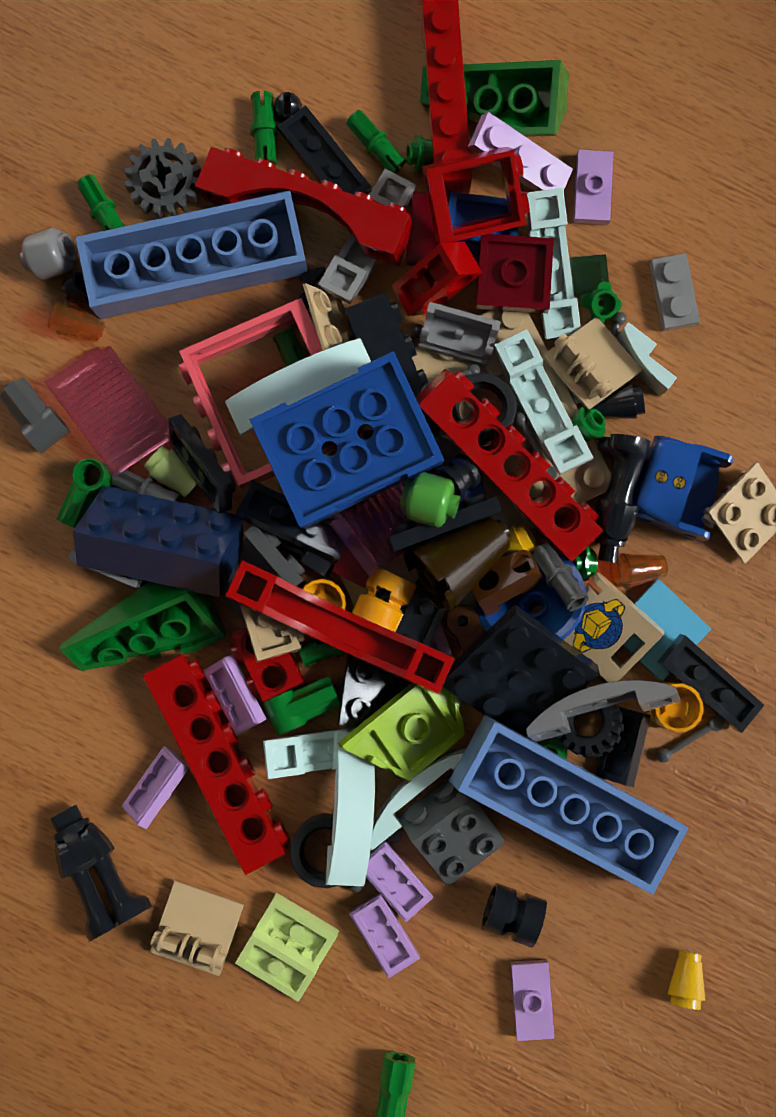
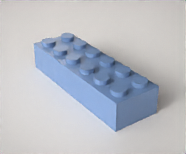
M290 191L75 237L89 305L100 319L293 278L308 272Z
M484 715L449 779L450 783L461 793L652 895L689 827L670 815L487 715Z

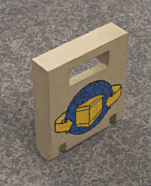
M597 573L592 580L602 591L599 593L589 583L586 584V594L589 598L586 602L584 613L576 628L564 641L586 657L592 659L598 665L600 675L608 683L617 682L664 636L665 631L603 575ZM635 633L643 643L621 664V661L613 654Z

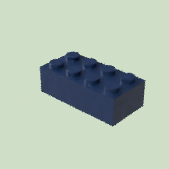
M103 486L73 531L77 565L220 597L243 551V520L232 513L223 512L219 514L217 510Z

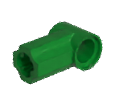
M91 458L79 461L73 469V482L56 520L76 528L102 487L113 486L111 483V477L114 474L112 468L104 462ZM98 467L100 479L95 485L91 486L88 482V473L91 469Z
M330 676L312 682L299 690L293 691L292 689L263 702V705L276 735L279 736L306 724L308 719L340 706L341 702Z

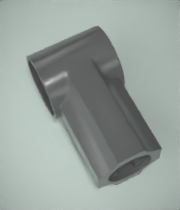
M25 378L12 381L3 388V392L0 394L1 400L22 425L20 430L39 453L45 452L70 432L61 417L50 406L47 407Z

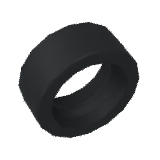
M487 373L466 376L475 386L472 390H489L498 397L502 406V415L499 422L505 428L509 424L512 425L517 407L515 395L508 384L499 377ZM460 402L456 403L452 409V417L456 421L462 420L459 413ZM493 429L481 431L478 437L480 446L492 443L494 439Z
M324 813L312 816L300 825L292 839L290 857L293 869L303 881L313 887L327 889L339 885H325L326 872H320L312 868L304 854L305 842L312 833L324 828H333V814Z

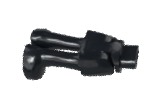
M611 434L610 437H602L597 442V449L612 460V474L603 500H598L596 513L599 515V518L595 522L604 530L598 536L599 539H595V544H600L598 561L617 563L619 548L625 547L628 536L634 527L640 506L632 503V497L644 461L648 456L650 446L648 439L625 434Z
M77 805L66 809L50 819L57 832L53 838L56 841L55 854L61 878L71 877L79 892L87 915L85 934L89 942L152 907L146 895H132L126 889L110 855L115 847L109 838L93 822H90L89 817L83 818ZM93 867L105 889L113 913L105 906L92 880L89 869Z

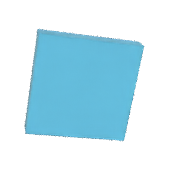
M656 579L639 596L634 604L665 631L664 636L638 661L658 681L662 682L670 673L657 661L679 634L686 635L697 645L711 628L663 582ZM634 633L622 646L632 654L643 641Z

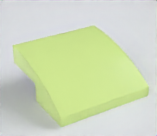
M276 892L235 964L299 1002L316 975L319 965L336 940L339 930Z

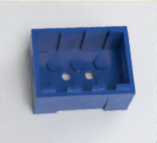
M394 351L359 367L358 373L290 405L284 402L249 419L300 528L312 526L404 483L408 478L412 479L418 473L436 468L444 462L441 451ZM362 425H369L373 429V435L371 438L363 440L358 436V428ZM328 441L334 442L337 446V452L330 457L325 456L322 452L323 444Z

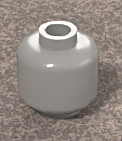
M47 228L28 235L23 240L22 252L20 253V260L24 269L40 280H49L69 273L73 269L74 261L77 259V250L72 238L57 228Z

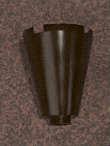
M488 517L409 547L404 551V560L409 572L414 568L416 569L420 579L415 581V583L427 600L439 611L445 608V613H449L457 607L509 549L511 534L501 520L495 521Z

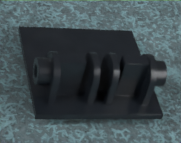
M347 654L338 725L358 727L410 683Z

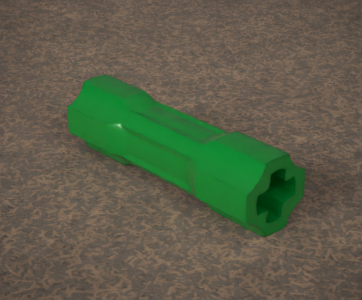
M395 1051L384 1053L375 1117H405L408 1096L412 1088L416 1064L415 1057L407 1053Z

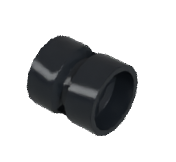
M495 883L486 903L481 929L500 937L509 933L512 941L532 948L536 944L543 927L547 901L528 893L519 897L516 889Z

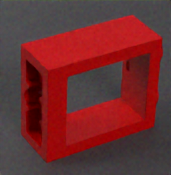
M502 147L422 166L435 240L439 244L456 242L526 225L525 214L530 212L529 201L526 192H521L519 177L524 175L521 156L520 154L515 155L514 149ZM500 161L509 213L452 226L443 174Z

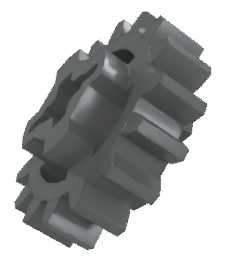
M170 138L166 139L164 146H159L156 139H152V148L147 149L142 144L139 145L141 155L137 157L130 154L129 159L133 167L124 168V173L130 179L124 182L127 191L132 193L130 198L135 205L141 203L140 208L146 215L153 209L157 219L162 218L164 211H168L170 216H175V209L178 208L187 213L189 211L186 204L187 201L198 202V197L194 190H197L195 184L200 175L201 167L200 165H195L197 163L195 154L193 152L187 154L183 143L174 148ZM162 169L166 173L165 189L162 185ZM151 195H157L161 199L153 198Z

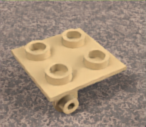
M307 283L303 284L309 304L308 313L317 331L322 351L354 340L346 322V306L344 302Z
M598 317L591 320L569 337L566 334L561 335L554 342L556 346L542 355L587 410L593 408L643 371Z
M755 462L747 471H742L739 474L740 478L732 486L728 485L725 488L726 493L718 495V501L710 508L707 507L703 511L704 516L701 518L702 522L709 528H713L715 525L718 527L743 564H746L776 533V489L758 462Z
M175 880L158 930L155 931L152 937L150 953L220 977L244 904Z

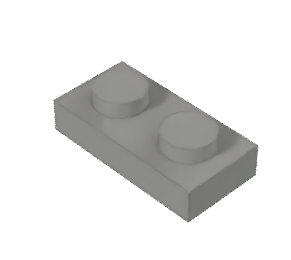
M687 253L651 259L649 268L662 332L697 326L700 323Z

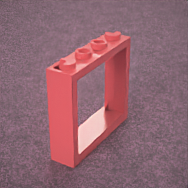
M302 298L179 351L184 363L179 364L181 374L187 385L194 384L198 396L193 397L194 404L201 418L208 416L213 429L207 431L216 451L223 450L228 461L222 464L224 472L228 471L233 477L234 483L237 482L242 490L248 488L251 480L261 483L276 475L270 463L249 473L246 472L200 365L292 324H296L309 356L321 352L322 348L317 331ZM359 427L357 433L358 436L362 438V432ZM332 441L325 442L322 446L323 454L337 449L336 444Z

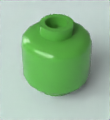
M421 472L414 479H407L401 496L400 508L405 509L408 520L439 528L446 522L447 517L455 518L460 503V496L454 495L452 480Z

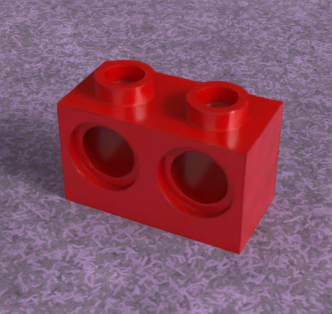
M465 241L440 243L392 285V288L408 316L424 315L427 313L429 302L444 305L478 277L482 271Z
M247 628L231 635L235 642L230 645L231 651L239 665L245 663L250 676L246 677V682L255 698L260 696L264 702L305 682L302 672L291 652L256 662L255 655L249 648L250 638ZM270 666L278 667L283 673V681L278 687H271L265 682L264 673Z

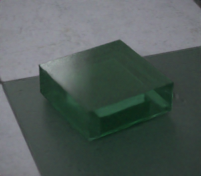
M606 254L570 258L574 296L585 293L590 294L597 288L599 282H609Z

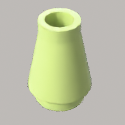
M163 445L144 465V468L150 472L149 477L175 490L184 498L197 485V482L173 449L169 451Z

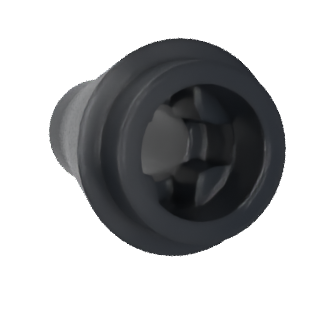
M632 384L623 386L595 405L593 409L600 411L604 418L637 419V415L645 414V403L641 385L632 387Z

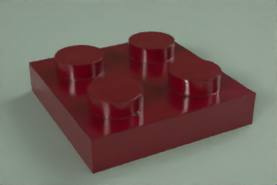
M500 234L481 235L479 267L482 273L478 276L476 309L548 314L550 310L554 238Z

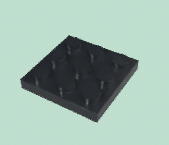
M514 605L453 662L442 687L483 715H487L519 734L528 737L526 728L541 713L563 698L581 691L600 675L596 663L517 605Z

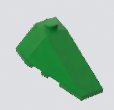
M561 60L463 64L468 120L479 123L481 116L489 112L525 137L557 135L567 110L569 73ZM423 66L420 103L429 106L426 66Z
M149 581L60 644V650L81 671L124 664L127 658L147 655L148 659L160 658L161 652L181 649L182 654L195 652L226 638V632L211 595Z

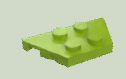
M410 683L339 741L338 745L340 748L410 782L465 735L463 717L459 713L460 698L444 687L437 694Z

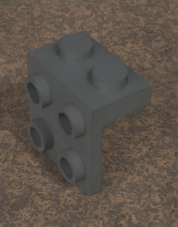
M255 525L244 532L247 538L243 540V551L221 594L244 623L240 605L226 598V593L242 560L278 576L299 588L306 583L300 576L305 571L291 554L285 558L276 548L281 544L279 539Z
M449 779L439 784L436 789L419 802L411 805L407 811L397 817L411 842L446 884H452L504 844L503 836L476 800L458 791L450 783Z

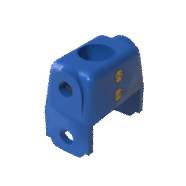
M654 436L652 446L649 447L648 456L644 461L632 497V503L640 506L636 520L692 541L704 542L709 540L711 533L702 529L704 526L701 520L704 516L703 511L713 505L718 485L719 467H729L733 464L734 457L730 456L731 454L707 446L690 444L666 436Z

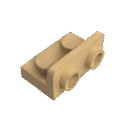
M240 605L256 662L290 652H298L301 649L300 642L305 640L303 633Z

